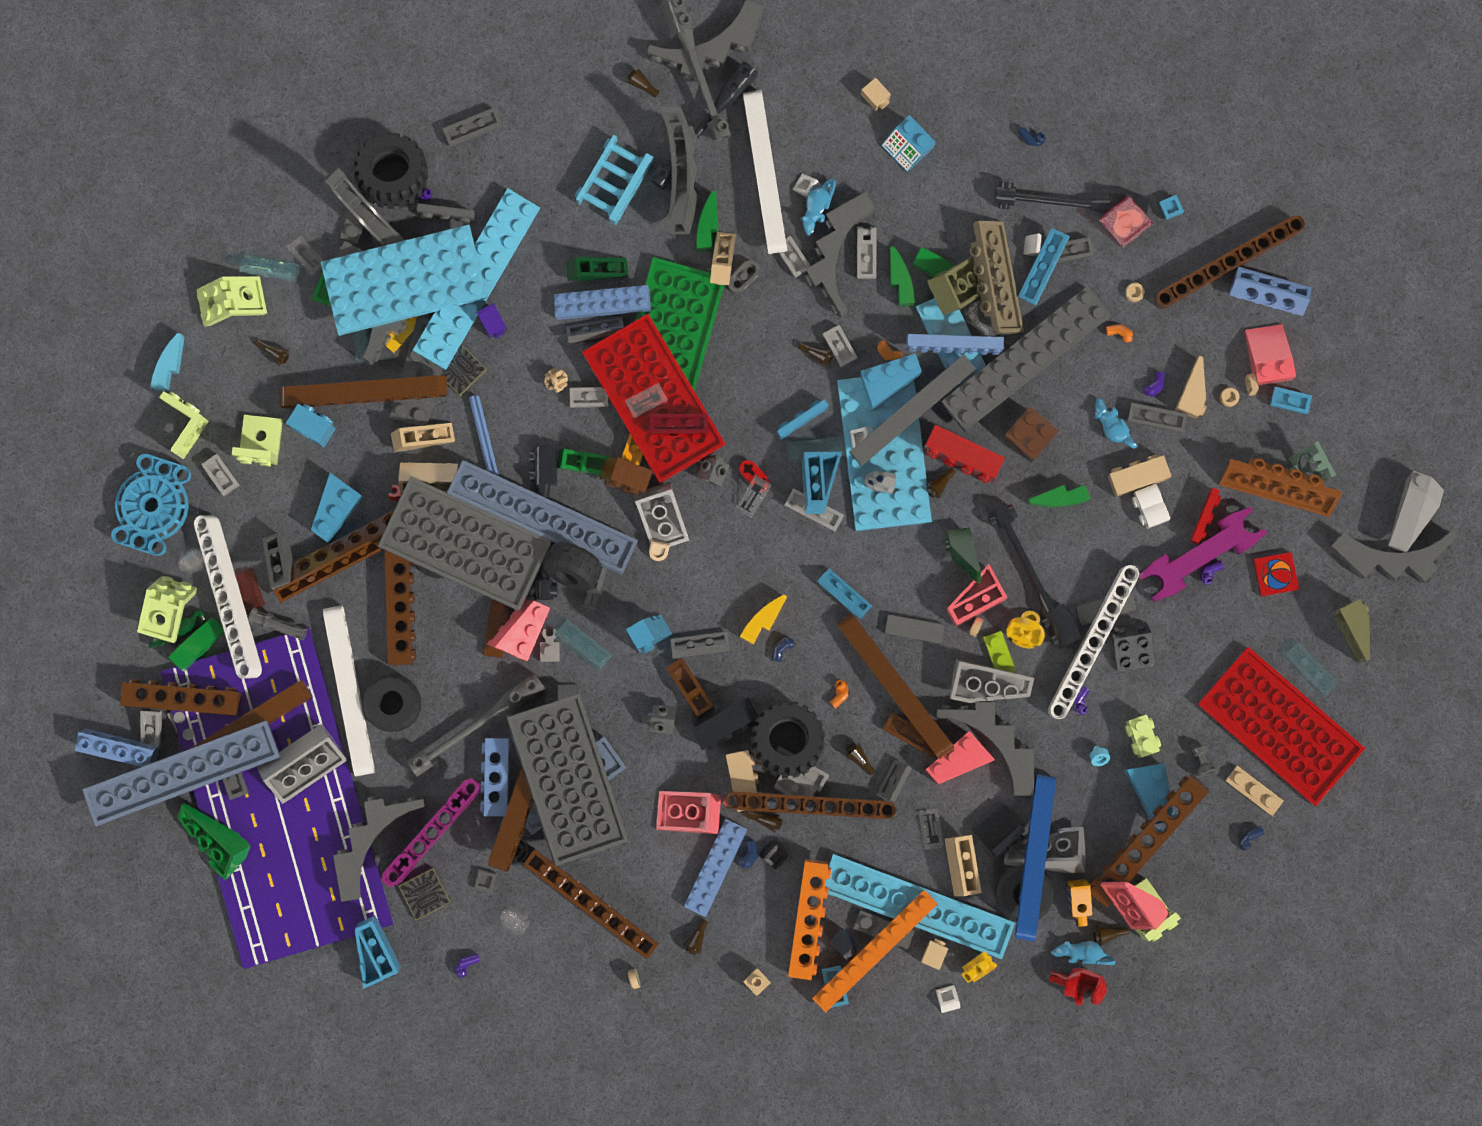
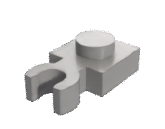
M543 629L542 635L546 642H540V662H560V643L554 642V639L557 637V630L553 629V635L549 637L546 635V629Z

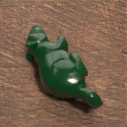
M197 609L192 612L190 617L183 616L177 638H184L205 624V613ZM197 616H200V624L194 627ZM153 637L148 647L154 648L163 646L166 643H173Z

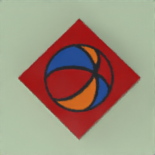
M1292 552L1253 559L1261 597L1299 590Z

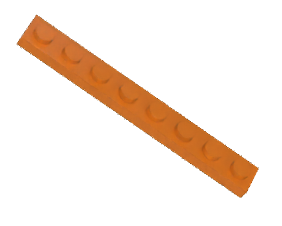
M923 890L812 999L826 1013L937 905V902Z

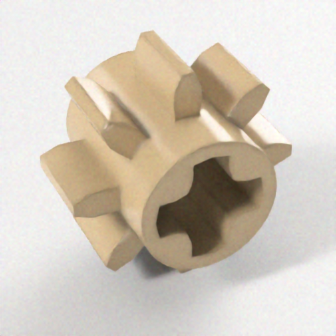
M554 367L545 374L544 383L550 391L555 389L557 393L567 386L568 377L563 370L557 371L556 367Z

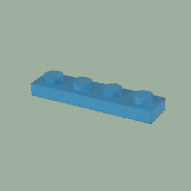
M1051 228L1019 293V298L1037 305L1070 236Z

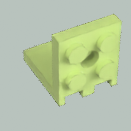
M260 276L221 277L197 289V299L200 305L203 326H211L230 316L264 315L267 313ZM243 292L248 295V300L244 298Z
M163 391L159 398L191 419L170 450L184 459L209 421L200 415V410L190 403L186 402L183 404L184 400L173 392L167 394Z
M244 415L240 448L233 447L232 455L242 464L255 462L261 466L268 467L271 464L277 465L283 419ZM259 431H264L266 433L265 440L258 441L256 434Z
M168 576L158 578L146 590L137 632L175 643L184 605L196 594L197 587L192 586L188 582L174 581L173 578ZM156 615H163L165 623L158 622Z
M1147 878L1135 885L1137 888L1162 901ZM1166 906L1165 908L1169 912V916L1156 930H1135L1141 939L1154 942L1162 936L1161 932L1166 929L1171 930L1177 926V921L1181 918L1176 912L1169 910Z

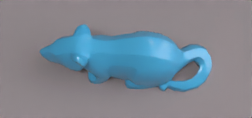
M832 178L828 179L822 187L813 189L807 196V210L805 216L801 217V221L808 237L814 232L815 222L823 223L825 215L822 212L829 208L837 182Z
M1096 398L1094 418L1100 420L1106 438L1111 442L1124 443L1135 449L1138 445L1130 436V430L1122 418L1118 420L1117 416L1119 414L1116 408L1113 407L1109 411L1104 401Z
M1065 941L1051 951V954L1056 957H1070L1068 963H1077V960H1083L1082 963L1115 965L1116 963L1115 958L1104 953L1102 948L1093 941H1085L1078 944H1070L1069 941Z

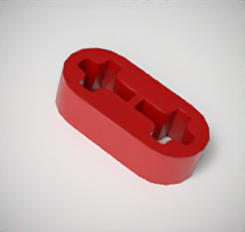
M743 461L739 468L743 478L752 487L754 483H758L755 480L756 476L760 480L765 479L764 490L761 488L759 492L766 491L769 487L768 477L753 461ZM744 465L753 466L751 468L754 473L753 476L749 472H743L745 470Z

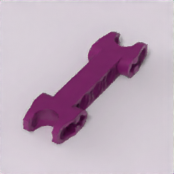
M1251 506L1232 513L1219 521L1217 524L1222 530L1220 533L1181 557L1171 561L1168 555L1165 554L1152 562L1139 574V580L1155 576L1161 581V590L1151 598L1153 603L1170 597L1187 587L1182 579L1183 577L1230 548H1233L1236 554L1239 555L1254 546L1260 538L1267 534L1265 529L1256 533H1249L1244 529L1243 520L1253 511Z
M467 779L454 791L448 801L384 871L382 881L388 887L397 886L402 883L432 846L480 794L481 784L475 779ZM470 783L475 785V791L472 794H469L466 790ZM455 800H461L460 807L455 806ZM444 812L450 815L449 822L445 824L440 821V816ZM430 827H434L437 830V835L434 838H430L427 835ZM417 842H421L424 845V850L421 853H417L414 849V845ZM403 859H409V860H408V864H409V865L404 866L403 864H404L405 862H404ZM392 871L396 872L398 876L395 882H392L389 878Z

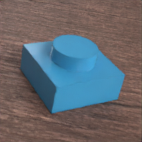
M1177 195L1158 203L1165 220L1184 213Z

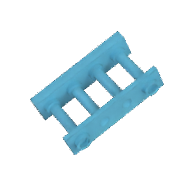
M615 135L611 139L608 138L605 142L603 154L583 188H578L575 197H577L576 202L579 205L584 199L606 211L610 216L609 222L617 225L654 160L653 156L646 153L644 158L642 156L638 157L616 145L618 140ZM611 151L637 164L636 167L638 169L635 174H630L608 162L607 158ZM604 167L627 180L628 186L626 189L620 190L597 177L601 168ZM594 183L617 196L619 201L616 206H610L587 192Z

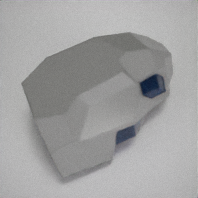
M880 471L870 472L865 477L864 484L875 492L893 494L896 474Z

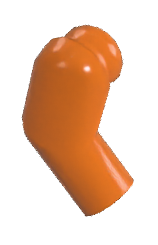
M1122 324L1106 326L1107 336L1119 334L1124 342L1132 341L1133 332Z
M882 340L878 343V352L885 360L894 361L903 357V351H892L887 341Z
M838 680L835 683L836 696L830 701V704L835 709L848 698V684L844 680Z

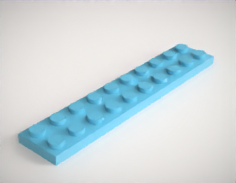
M508 188L475 243L488 297L540 210V207ZM487 299L435 311L412 351L446 370L478 316L477 312L482 309Z
M833 854L828 866L831 868L830 879H826L825 887H829L828 894L894 919L925 890L937 902V905L915 927L978 951H986L987 954L999 959L1003 958L1015 922Z

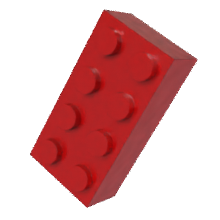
M937 425L934 426L923 449L926 452V456L932 459L938 457L943 460V464L952 468L955 465L961 468L960 472L970 476L972 473L978 476L977 479L985 484L994 481L1005 457Z

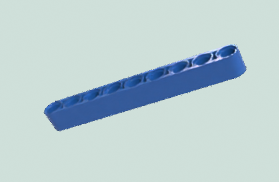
M1036 774L1030 812L1015 939L1035 942L1056 784V777Z

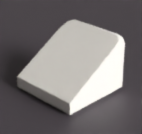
M802 173L793 190L807 198L813 189L822 185L817 179Z
M1041 234L1025 237L1024 255L1037 256L1039 254Z
M866 426L850 431L853 448L874 431L873 427Z
M954 985L936 990L942 1013L960 1008V1002Z

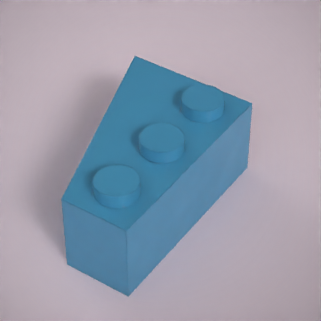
M916 353L860 372L871 410L920 376L922 371Z
M804 452L801 464L805 514L825 513L842 452Z
M330 473L311 531L330 544L363 497Z
M661 614L657 617L653 616L652 619L650 617L643 619L626 629L639 653L644 652V654L653 650L656 643L672 635Z
M1165 763L1124 770L1150 819L1154 816L1152 812L1159 804L1163 806L1167 801L1165 799L1166 796L1170 793ZM1171 806L1167 811L1174 815L1173 806ZM1163 821L1155 822V824L1164 823Z
M376 915L359 922L355 928L364 989L397 974L401 965Z

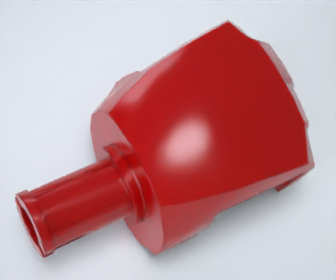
M1073 968L1069 976L1052 970V975L1049 977V982L1064 986V995L1074 998L1078 1006H1082L1084 994L1088 990L1092 991L1091 1004L1094 1005L1100 1004L1107 993L1104 977L1085 968Z

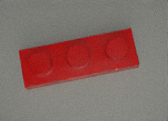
M1214 487L1210 489L1190 538V543L1197 545L1200 541H1204L1207 534L1205 527L1211 523L1214 516L1211 513L1213 507H1217L1221 499L1219 489Z

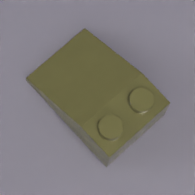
M973 256L927 281L943 315L959 310L981 296L977 291L978 279L973 271L975 266Z
M1361 599L1332 612L1358 663L1370 660L1369 615L1367 613L1369 609L1364 601L1362 602Z

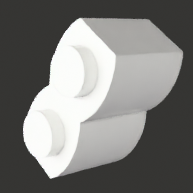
M1157 484L1133 493L1132 502L1134 507L1140 510L1141 515H1139L1142 526L1145 525L1149 529L1170 520Z

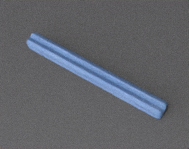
M474 395L469 397L486 469L488 472L499 476L480 397Z

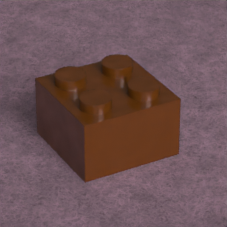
M1030 406L1003 438L1032 463L1059 431Z
M619 457L606 458L599 479L605 481L604 485L608 487L622 488L621 491L624 493L638 495V493H645L652 470Z

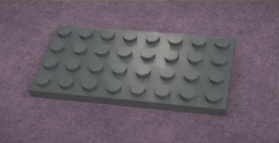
M410 477L378 547L520 611L551 544V540Z
M580 694L507 717L506 721L554 866L628 842Z

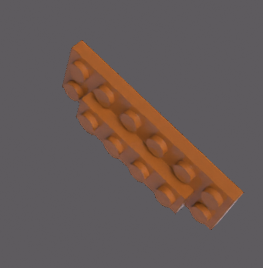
M1250 458L1248 463L1230 459L1219 482L1220 486L1326 517H1330L1342 491L1332 487L1323 486L1324 479H1321L1318 475L1310 476L1303 474L1298 469H1286L1280 464H1269L1260 458Z

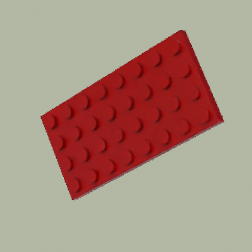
M649 314L582 352L659 483L666 481L726 445L709 415L708 434H650V414L708 413ZM655 390H657L661 398V401L654 403L653 399H650L634 407L635 410L640 407H642L643 409L642 411L635 413L631 403L635 405L637 404L636 400H638V402H641L642 400L650 397V393L652 395L656 394Z
M1246 647L1197 704L1314 807L1318 805L1366 749L1249 647Z

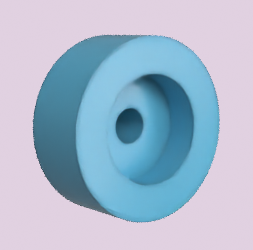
M1095 746L1089 755L1094 766H1103L1110 761L1108 750L1100 746Z

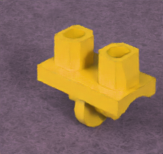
M984 951L962 967L964 972L961 975L967 983L971 981L976 982L995 969L997 964L992 962V957L988 956L987 952Z

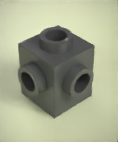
M713 455L712 458L706 456L703 458L697 478L709 484L722 487L730 465L724 463V459L719 456Z
M653 704V710L648 712L647 723L650 724V732L673 734L676 707Z

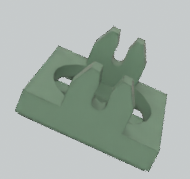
M1318 441L1288 457L1293 466L1289 468L1290 470L1298 469L1303 474L1307 472L1313 473L1324 479V482L1336 476ZM1303 455L1307 460L1306 467L1304 468L1300 464ZM1310 462L1316 463L1314 470L1311 469Z

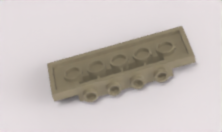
M974 222L976 242L971 243L970 254L974 258L975 266L973 271L977 275V291L981 295L982 303L980 309L984 312V317H991L994 334L1023 333V323L1004 222Z

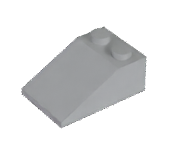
M671 482L646 489L645 493L634 494L649 542L651 539L670 543L671 547L689 541Z

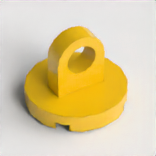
M1026 611L1021 617L1010 620L1006 629L1008 638L1010 636L1014 644L1023 648L1030 649L1037 645L1040 646L1045 637V632L1042 626L1039 625L1040 616L1034 611Z

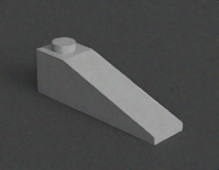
M1413 471L1407 478L1389 540V547L1407 552L1440 507L1444 490L1432 477Z
M956 659L950 699L974 703L1030 697L1034 678Z
M1084 828L1058 829V832L1049 834L1045 870L1061 873H1085ZM1027 839L1008 846L1010 850L1005 854V865H1024Z

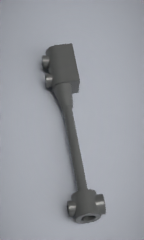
M662 0L660 5L672 39L678 37L686 52H688L712 121L707 123L709 128L708 135L713 142L725 140L731 137L729 125L725 117L719 118L695 52L693 26L684 0Z
M534 673L503 694V697L489 712L426 754L423 750L407 760L408 765L418 777L433 766L432 759L492 718L512 710L516 711L544 692L546 688Z

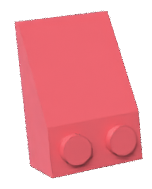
M1283 324L1245 330L1252 374L1256 375L1258 385L1290 381L1296 377L1293 357Z
M659 791L656 830L718 834L721 795Z
M1102 882L1100 884L1131 929L1156 930L1169 916L1165 904L1160 899L1128 882Z

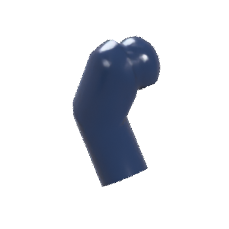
M1025 127L1017 132L1029 146H1040L1046 140V136L1043 133L1030 134Z
M783 637L775 643L772 661L781 662L783 651L794 646L792 638Z
M1258 826L1251 829L1239 839L1238 844L1243 851L1251 848L1249 841L1264 835L1263 828Z
M756 841L746 842L748 853L739 860L741 868H750L757 860Z

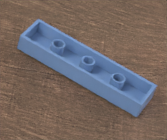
M648 285L554 294L555 318L562 320L651 311L650 288Z
M908 334L906 338V350H909V352L921 350L923 353L928 351L940 353V351H944V353L956 352L957 354H963L964 352L975 354V352H979L982 355L987 353L999 355L1004 349V337Z
M725 819L684 905L685 908L706 917L746 834V828Z

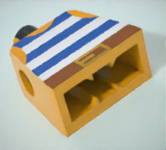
M1085 879L1066 881L1069 913L1072 917H1075L1076 926H1087V916L1092 915L1090 885Z

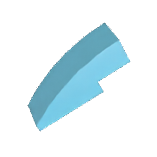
M177 333L168 343L156 364L150 385L153 390L169 392L171 374H179L184 336L180 333Z

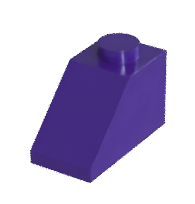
M494 303L477 312L490 338L495 337L497 339L505 334L504 331L507 330V327Z

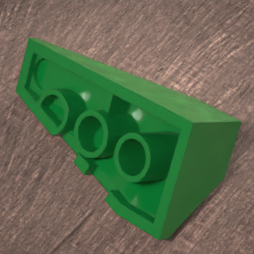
M185 803L181 805L177 818L188 834L196 838L200 845L198 849L207 854L210 859L208 863L211 868L224 880L228 879L246 859L251 845L237 832Z

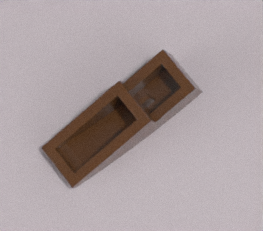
M683 658L666 667L698 719L715 710Z

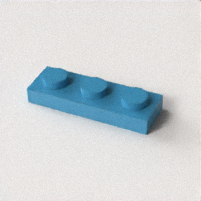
M825 399L821 402L817 400L810 405L811 409L804 412L802 410L794 416L795 419L790 423L788 421L778 426L777 435L782 440L828 409V403Z
M830 568L817 581L859 619L872 607L869 602Z

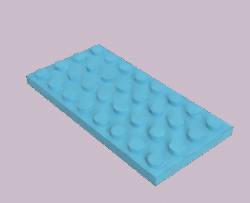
M470 225L321 262L339 336L488 298Z
M861 377L837 380L855 531L931 523L919 418L863 466H860L849 453L853 449L850 431L866 426L873 427V430L878 428L916 395L914 380L873 410H871ZM874 471L896 474L893 494L875 492L867 488L864 484L865 477ZM878 475L876 477L877 481L882 482L883 476ZM869 480V484L873 485V481Z

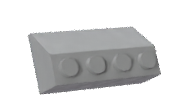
M320 724L280 751V758L258 766L257 769L263 781L283 804L343 764L347 759L329 732Z

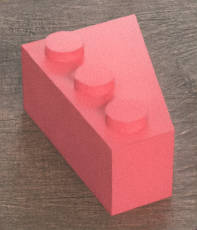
M989 564L981 572V583L977 584L973 580L947 608L946 611L955 627L1008 598Z
M525 598L520 611L515 610L510 615L511 618L504 626L499 628V632L492 640L488 641L487 645L528 661L550 608Z
M968 731L953 744L955 749L943 758H937L925 771L938 785L995 759Z

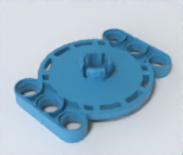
M142 454L137 458L136 462L140 472L127 478L117 493L115 509L121 526L113 529L111 537L114 542L154 556H162L167 549L166 543L163 540L174 535L183 526L187 518L189 501L182 484L189 482L192 474L183 465L149 454ZM149 458L151 465L148 468H143L141 466L142 459ZM168 464L169 471L166 474H161L159 472L160 465ZM186 470L187 477L184 480H179L177 477L178 471ZM134 478H136V480H134L133 482H131V483L128 485V487H127V484H128L131 480H133ZM123 490H125L124 493H123V495H122V500L120 501L121 494H122ZM181 493L184 495L185 505L182 504ZM156 499L158 501V508L153 512H148L145 503ZM119 506H121V511L123 514L122 518L119 512ZM182 509H185L184 515L181 521H179L178 519L181 515ZM175 524H178L173 531L168 533L169 529H171ZM120 530L126 533V537L122 541L116 539V533ZM138 536L144 538V544L140 547L134 544V539ZM155 542L162 544V550L158 553L152 550Z

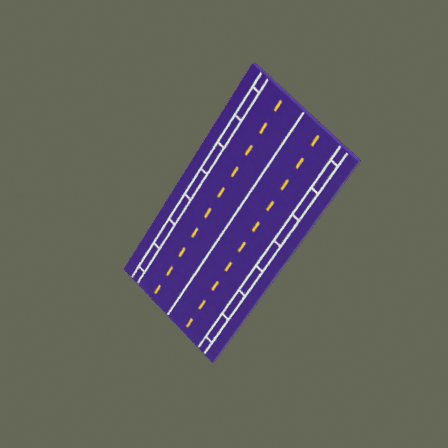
M306 628L307 634L304 640L285 634L255 643L262 668L261 674L257 678H239L236 674L230 651L197 660L185 672L178 667L160 671L164 686H167V682L179 683L178 687L194 684L198 685L197 689H205V686H216L217 690L224 691L225 687L236 688V692L241 693L239 716L171 710L173 717L176 712H182L185 715V720L182 723L175 722L182 751L190 749L290 686L303 680L313 697L269 724L278 751H282L322 724L346 757L310 628ZM180 692L177 695V701L179 703L183 702L185 694ZM202 693L196 697L198 704L204 702L205 697ZM222 695L216 697L215 703L217 706L222 705L224 698ZM185 729H192L194 731V737L191 740L184 739L183 731ZM345 761L283 804L263 781L257 769L258 766L242 772L249 791L246 795L230 800L223 779L194 790L199 812L237 832L251 845L246 859L228 879L224 880L217 873L243 969L356 936L355 928L357 924L376 915L382 928L394 925L372 845L366 853L361 868V899L341 902L333 855H337V851L344 849L353 852L349 829L352 828V824L363 822L364 826H366L348 761Z

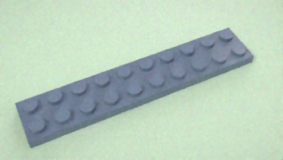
M464 460L447 492L451 496L551 540L552 544L568 542L578 545L594 554L599 559L602 567L620 575H623L638 540Z
M264 721L85 788L83 793L94 824L99 826L278 759L280 754L268 721Z

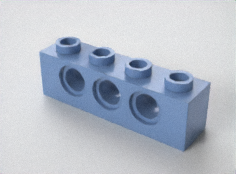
M1238 267L1231 284L1230 296L1303 316L1310 301L1312 287Z
M84 729L78 732L75 751L144 767L157 762L159 747Z
M485 738V743H482V754H485V762L481 763V773L485 774L484 781H481V793H484V801L480 803V812H484V816L504 817L509 805L510 739ZM493 753L500 754L501 759L497 764H493L490 760ZM493 772H498L500 775V780L497 783H492L490 780V775ZM494 791L500 795V799L495 803L491 802L489 798L490 794Z

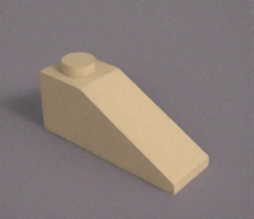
M717 232L710 283L729 285L736 234Z
M1198 356L1175 409V411L1188 414L1187 416L1197 419L1199 415L1203 416L1207 405H1204L1206 391L1202 356Z
M452 423L399 428L391 433L394 452L455 442Z

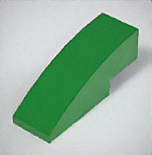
M716 191L711 192L701 213L697 231V252L712 251L711 233L718 232Z
M890 247V288H898V306H914V291L907 267L895 247Z
M923 247L920 248L912 264V267L928 274L931 278L954 266V264Z
M561 449L559 451L557 469L600 476L606 458L612 457Z
M1063 485L1030 498L1027 503L1036 507L1062 508L1087 502L1091 498L1085 485L1068 492Z
M212 617L187 638L168 658L185 672L225 633L223 627Z

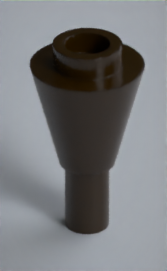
M633 69L627 77L630 80L628 84L641 90H646L655 98L659 94V91L650 85L651 83L640 69L637 71Z
M260 339L256 342V346L264 350L278 366L288 361V349L267 344Z
M803 342L798 346V349L808 353L822 367L829 365L832 361V350L811 347Z
M951 467L944 475L926 484L928 495L932 498H940L956 471Z
M852 743L847 747L845 756L863 767L869 775H872L875 769L868 762L860 743Z
M748 811L746 817L758 821V823L774 833L776 830L781 829L783 823L780 814H758Z
M701 919L697 930L694 931L683 945L686 947V952L692 955L701 954L704 931L708 921Z
M1096 927L1095 931H1093V939L1095 943L1101 946L1118 938V936L1129 935L1130 931L1128 927L1118 929Z

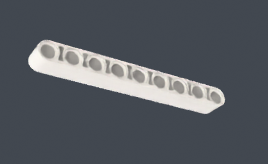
M762 90L744 92V103L768 254L786 252V239Z
M214 515L198 516L194 521V527L236 674L242 679L257 678L260 676L262 668L220 521Z
M1128 565L1119 570L1048 707V713L1052 718L1062 719L1070 710L1139 577V571L1135 566ZM1126 569H1130L1133 572V577L1130 580L1125 577ZM1118 586H1122L1124 589V594L1121 597L1116 594ZM1109 603H1113L1116 608L1112 614L1107 611ZM1100 620H1104L1107 625L1103 631L1098 628ZM1091 637H1095L1098 640V644L1094 648L1089 644ZM1082 654H1086L1089 657V661L1085 665L1080 661ZM1074 671H1078L1080 674V679L1076 682L1071 678V674ZM1065 688H1069L1071 691V696L1067 699L1062 695ZM1056 705L1062 707V713L1059 716H1056L1053 712Z
M342 605L323 609V616L354 775L357 777L375 773L344 608Z

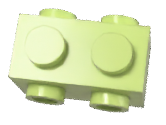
M1143 715L1126 721L1127 726H1125L1128 737L1132 738L1133 744L1131 746L1134 754L1138 755V758L1160 751L1161 743L1158 736H1154L1152 729L1155 727L1151 717L1148 718L1147 715Z

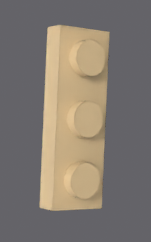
M1236 766L1225 780V782L1270 816H1273L1283 803L1280 797L1239 766Z

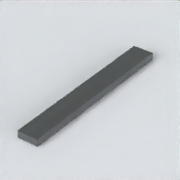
M963 354L850 450L849 453L860 466H863L976 368Z

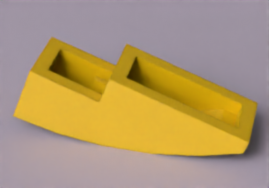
M782 595L763 607L747 624L740 638L754 645L762 628L769 632L787 596Z

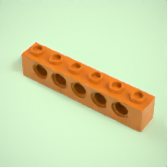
M805 859L788 977L811 980L812 975H816L818 964L814 963L815 956H819L820 944H817V938L822 937L823 925H820V918L825 917L826 906H822L823 898L827 899L829 887H825L826 879H830L831 868L828 867V862ZM813 877H819L822 882L820 885L814 886L810 880ZM810 896H816L819 902L816 905H811L807 899ZM812 915L816 921L813 924H807L805 917ZM809 934L813 937V941L811 943H804L802 937ZM804 953L808 954L810 960L802 962L799 956Z

